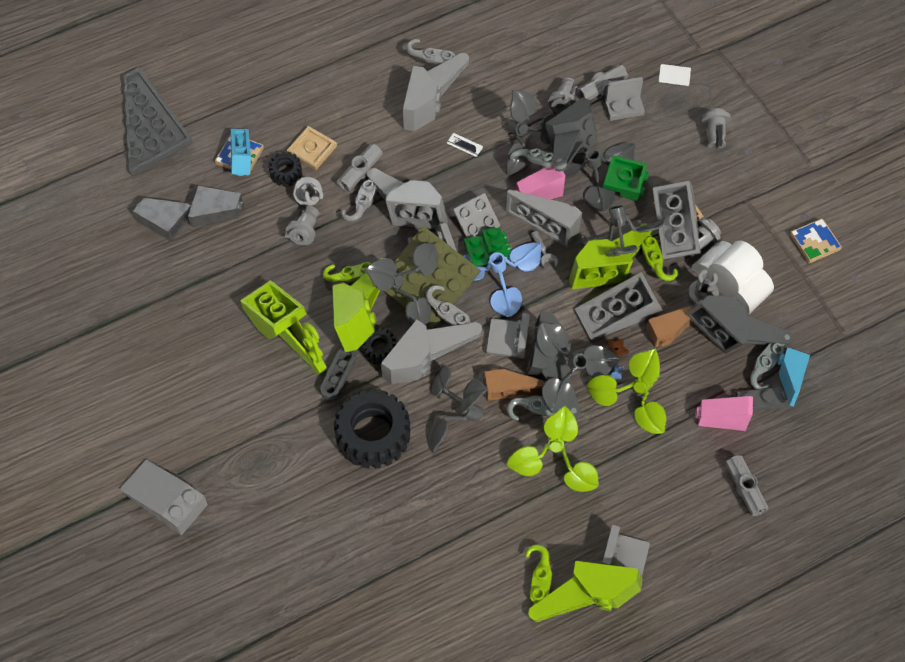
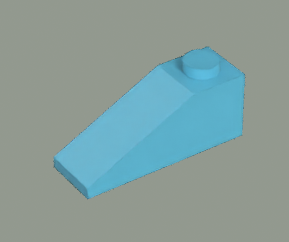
M231 129L232 174L238 176L250 175L251 150L249 129Z
M787 348L785 355L781 354L778 365L781 366L779 376L789 405L794 407L810 355Z

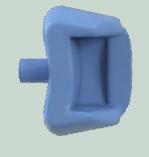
M617 362L607 375L614 379H621L620 371L624 370V367H618Z

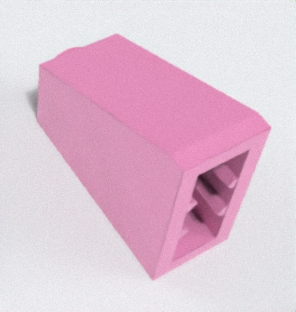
M554 166L551 168L545 167L518 181L514 191L547 199L563 196L565 183L564 171H555Z
M753 397L702 400L700 407H696L695 418H698V426L746 431L752 417Z

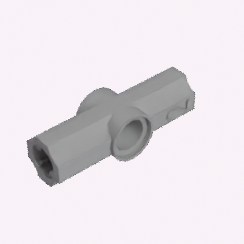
M617 65L605 73L599 72L595 74L590 82L577 89L579 99L586 98L591 100L599 94L606 95L609 82L628 78L626 68L623 65Z
M370 144L360 156L352 159V165L337 180V184L342 190L350 192L361 179L367 177V171L383 155L380 148L375 144Z
M737 455L727 460L725 464L736 484V491L743 498L751 516L763 514L769 508L757 486V478L749 471L742 455ZM742 483L749 484L751 488L744 487Z

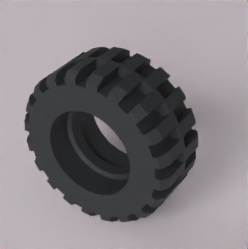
M370 389V392L366 393L365 390L359 391L357 396L354 394L349 396V401H343L340 405L341 410H337L335 414L336 420H334L335 438L340 452H343V456L347 460L352 459V464L356 466L363 464V468L367 469L370 466H375V469L381 468L382 464L388 466L392 464L393 459L397 461L401 457V452L404 453L408 448L407 443L410 442L408 410H405V405L402 401L398 402L395 395L391 394L388 396L387 391L383 390L380 393L376 392V389ZM368 417L382 418L391 425L390 432L384 438L377 441H366L359 438L354 433V428L361 420Z

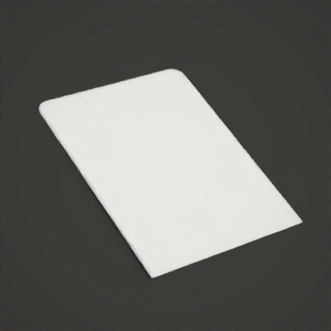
M661 64L659 82L689 86L691 68Z

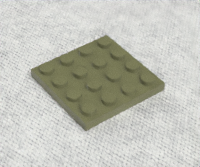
M422 226L395 260L396 273L405 272L417 267L413 263V251L418 245L423 243H433L438 253L437 267L428 276H423L420 270L402 276L404 283L400 289L415 296L416 299H426L427 290L431 286L440 285L444 287V291L435 290L432 293L433 298L455 305L481 270L426 227ZM394 288L385 291L405 308L408 302L413 301L411 298L395 292ZM431 306V317L427 325L432 329H436L443 319L438 316L433 306Z

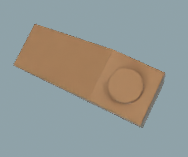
M691 306L648 319L646 329L655 347H664L671 344L693 322L690 317L685 315Z
M493 368L484 372V383L488 388L486 391L488 401L542 394V387L546 382L506 369L499 370Z

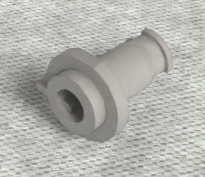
M564 78L558 91L553 92L549 97L548 105L556 114L561 113L576 102L574 96L578 86L572 88L574 82L572 78Z
M710 109L702 115V123L707 125L709 148L716 144V130L718 149L726 146L725 124L731 121V115L724 109Z
M310 176L302 177L295 182L293 197L303 206H312L320 199H323L322 187L316 179ZM308 187L311 190L310 194L308 191L305 190Z
M306 206V210L302 211V215L298 220L291 221L288 224L285 238H290L291 241L299 245L311 244L316 235L313 227L317 216L320 215L319 211L313 206Z
M701 218L697 221L700 250L711 241L713 243L721 241V231L716 223L709 218L707 220Z
M703 270L699 274L698 280L690 285L688 296L693 304H696L706 296H719V289L716 285L718 280L716 273L713 275L712 281L705 279L708 271Z

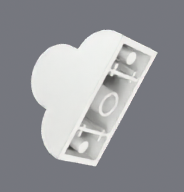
M741 240L736 241L732 245L726 241H719L696 261L691 268L698 275L701 271L707 270L705 279L712 281V277L716 273L718 277L716 285L719 292L724 296H733L735 299H738L743 304V307L747 309L748 315L774 290L770 276L763 270V260L753 246Z

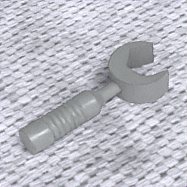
M538 231L532 232L531 236L534 242L541 243V252L543 254L541 268L544 270V264L549 261L554 263L556 269L557 257L553 254H547L545 251L546 247Z

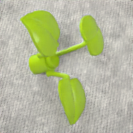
M656 349L637 353L630 359V372L633 376L638 377L635 382L621 388H616L617 382L613 377L599 375L591 379L587 384V390L592 398L602 406L614 404L618 398L616 392L634 387L636 392L644 394L641 402L642 407H638L635 410V419L638 425L650 433L662 434L665 432L666 412L659 403L653 401L646 404V398L649 395L648 390L653 387L660 375V361Z
M565 405L545 421L544 431L548 436V443L545 444L544 449L539 455L535 447L524 446L516 450L507 461V466L515 472L524 476H533L542 469L543 463L540 458L544 456L547 449L553 452L561 451L567 468L570 470L564 475V481L569 488L579 492H588L599 486L598 473L592 464L579 462L572 468L569 463L564 441H572L577 436L578 424L572 412Z

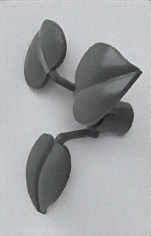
M512 90L510 113L513 120L508 123V131L514 134L513 137L517 138L520 143H514L508 151L506 159V173L508 175L522 172L530 165V161L526 156L515 157L516 162H511L509 159L514 151L527 149L519 136L525 135L528 130L541 132L540 140L543 143L550 144L545 123L556 116L555 114L546 115L541 122L542 129L528 127L524 121L529 120V116L535 113L537 105L535 98L522 90Z
M625 143L613 146L605 152L604 157L598 149L588 150L586 157L582 153H577L568 168L564 170L565 176H576L580 172V167L583 168L586 163L589 168L595 171L597 186L588 188L585 193V201L590 207L599 211H605L613 205L615 191L604 189L603 185L600 186L598 168L601 166L602 161L609 166L612 155L634 160L635 144Z
M624 205L609 208L611 216L609 218V235L599 237L582 236V242L585 246L588 241L595 239L613 240L614 224L615 227H618L621 248L608 250L605 252V255L607 257H614L621 254H631L637 251V246L624 247L621 226L626 225L625 221L628 222L632 231L641 233L661 228L665 222V216L656 222L635 227L629 219V214H625Z
M423 243L414 249L412 259L414 265L417 266L415 269L396 273V264L388 258L376 260L364 269L377 289L387 291L390 288H394L395 292H399L413 300L406 305V317L411 326L416 319L427 325L431 317L430 304L425 298L416 299L415 296L401 290L400 287L404 283L402 277L404 275L420 270L423 276H428L435 271L438 264V253L433 243Z
M542 322L537 331V345L540 351L547 357H554L558 352L561 355L568 356V366L571 369L561 381L557 378H552L546 381L542 387L543 400L549 411L555 413L564 405L567 407L573 399L574 388L571 384L565 383L577 370L585 368L586 372L592 377L607 375L619 358L613 352L601 346H590L584 350L583 354L573 355L572 353L564 352L561 349L568 345L567 332L559 325Z
M443 365L435 376L431 392L434 396H439L444 391L461 402L459 412L462 416H444L443 419L440 417L435 419L428 432V446L432 453H435L437 447L447 434V420H463L466 422L467 419L478 422L482 418L483 408L475 405V403L488 390L478 379L474 378L466 385L463 391V399H461L446 388V385L451 380V370L446 365Z

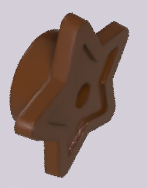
M610 339L607 341V349L613 352L619 359L623 355L629 354V350L624 347L623 339L616 342Z

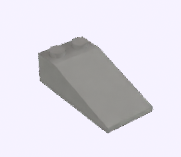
M685 181L654 187L653 193L657 221L665 216V222L659 228L663 259L700 254L696 206L691 182Z
M508 190L507 213L568 248L580 231L582 212L578 208L567 203Z
M642 272L575 308L591 341L644 321L663 311Z
M145 460L119 489L181 536L208 505L204 495L148 460Z

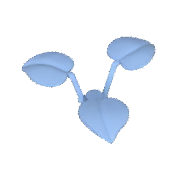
M528 243L515 248L509 256L510 261L503 254L496 252L490 256L488 265L476 266L481 272L474 281L481 280L485 275V271H489L490 267L495 273H499L503 290L496 291L491 297V306L497 313L511 317L519 311L522 304V296L517 288L511 287L506 289L502 274L506 269V263L512 267L518 266L524 272L536 269L541 260V243ZM467 254L463 256V257H465L467 260H469Z

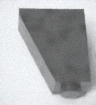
M198 186L188 214L190 226L195 227L238 219L245 205V202L242 201L241 193Z
M144 198L140 203L136 204L133 213L137 222L172 241L189 221L188 214L191 205L188 203Z

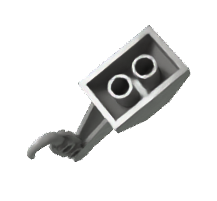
M414 39L408 42L407 51L410 55L419 57L427 63L440 65L429 71H426L424 67L413 66L403 106L404 130L416 131L435 120L436 113H440V97L469 65L468 54L459 53L455 55L451 51L434 48L414 50L412 45L419 43L420 40Z
M371 168L367 171L368 180L361 185L355 200L356 213L348 216L346 211L342 210V217L345 220H358L364 211L371 206L376 191H378L386 201L392 225L418 228L424 226L428 229H437L439 224L448 223L442 197L430 182L411 180L404 183L376 168Z
M440 285L431 286L426 292V299L433 306L438 316L452 326L427 330L426 325L416 319L381 363L382 378L389 383L395 384L419 380L422 375L426 376L430 371L431 361L481 336V324L477 322L471 323L469 316L453 304L433 298L432 293L435 290L444 291V287Z

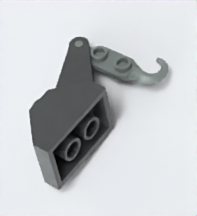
M581 98L545 123L552 153H547L537 148L532 150L519 149L514 151L509 159L511 162H516L515 157L526 156L533 164H539L546 168L554 166L555 171L558 172L566 170L577 153L586 152L598 143L591 101Z
M706 296L691 306L685 315L690 317L725 354L743 344L767 345L756 359L754 370L750 375V382L756 390L768 389V384L760 386L757 383V377L771 370L777 363L780 355L784 353L783 347L793 341L792 333L747 315V309L733 296Z
M541 311L535 321L526 376L541 377L543 381H548L552 378H557L561 381L569 373L565 361L566 356L561 355L559 352L554 357L545 356L537 345V331L542 322L556 324L562 328L563 326L553 313ZM568 342V345L561 350L569 353L571 342ZM569 377L565 383L572 385L571 378ZM574 391L573 399L567 408L576 419L580 415L581 410ZM542 396L515 398L509 402L507 407L509 416L514 420H519V417L513 413V408L516 405L523 406L534 414L545 416L554 414L549 411Z

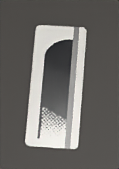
M455 133L447 141V144L475 157L478 156L483 146Z

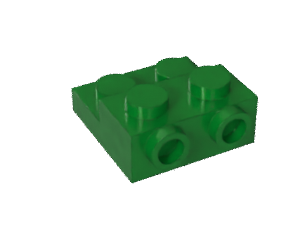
M612 155L603 188L620 192V197L638 201L639 196L643 197L645 186H642V184L647 182L649 172L646 171L648 164Z
M500 227L482 230V236L464 239V246L469 261L475 266L488 265L490 256L493 253L499 252L504 257H507V259L508 254H511L510 243H506V232H502Z

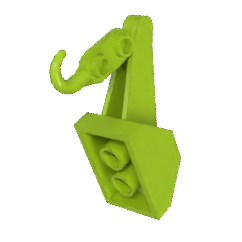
M630 231L623 235L624 247L635 245L637 246L636 252L607 257L605 255L606 251L621 248L620 238L612 242L608 239L588 241L575 258L569 283L571 289L620 284L626 281L633 263L632 258L641 247L647 263L655 270L656 275L664 281L674 280L678 272L677 269L673 270L674 273L672 275H666L663 272V255L657 240L651 237L652 231L641 233Z
M369 262L351 267L347 266L341 272L329 275L328 272L335 268V265H330L323 271V278L329 282H352L357 280L352 286L345 283L333 285L334 327L345 352L357 350L375 332L374 324L377 323L375 313L371 312V309L380 290L375 287L371 278L364 270L371 264Z
M271 280L240 300L243 310L257 330L270 340L279 335L308 363L316 374L319 375L327 369L322 360L323 353L317 344L319 343L318 332L310 323H305L302 327L298 321L307 314L304 306ZM288 327L291 328V330L294 332V334H295L296 337L299 339V341L301 342V344H300V343L297 341V339L290 333V331L287 329Z
M537 544L532 545L526 551L525 557H529L530 553L535 550L541 553V560L533 572L530 598L534 605L529 609L528 614L534 622H540L592 604H596L599 606V609L611 611L612 608L618 609L641 591L643 578L637 568L575 561V576L550 593L552 572L549 564L548 550L544 546Z

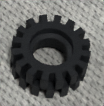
M284 151L282 155L277 153L276 158L273 156L271 158L272 161H269L270 177L274 183L277 182V185L280 186L283 183V187H286V184L289 183V186H292V182L295 183L297 179L301 178L302 166L296 154L291 155V152L285 154ZM282 166H291L292 170L283 173L279 171V168Z
M374 327L375 332L362 344V352L364 357H367V361L371 362L373 360V364H377V361H380L381 365L395 347L396 338L393 336L392 331L388 333L387 328L382 331V327H379V330H376ZM375 341H384L387 346L384 350L376 351L372 348V344Z

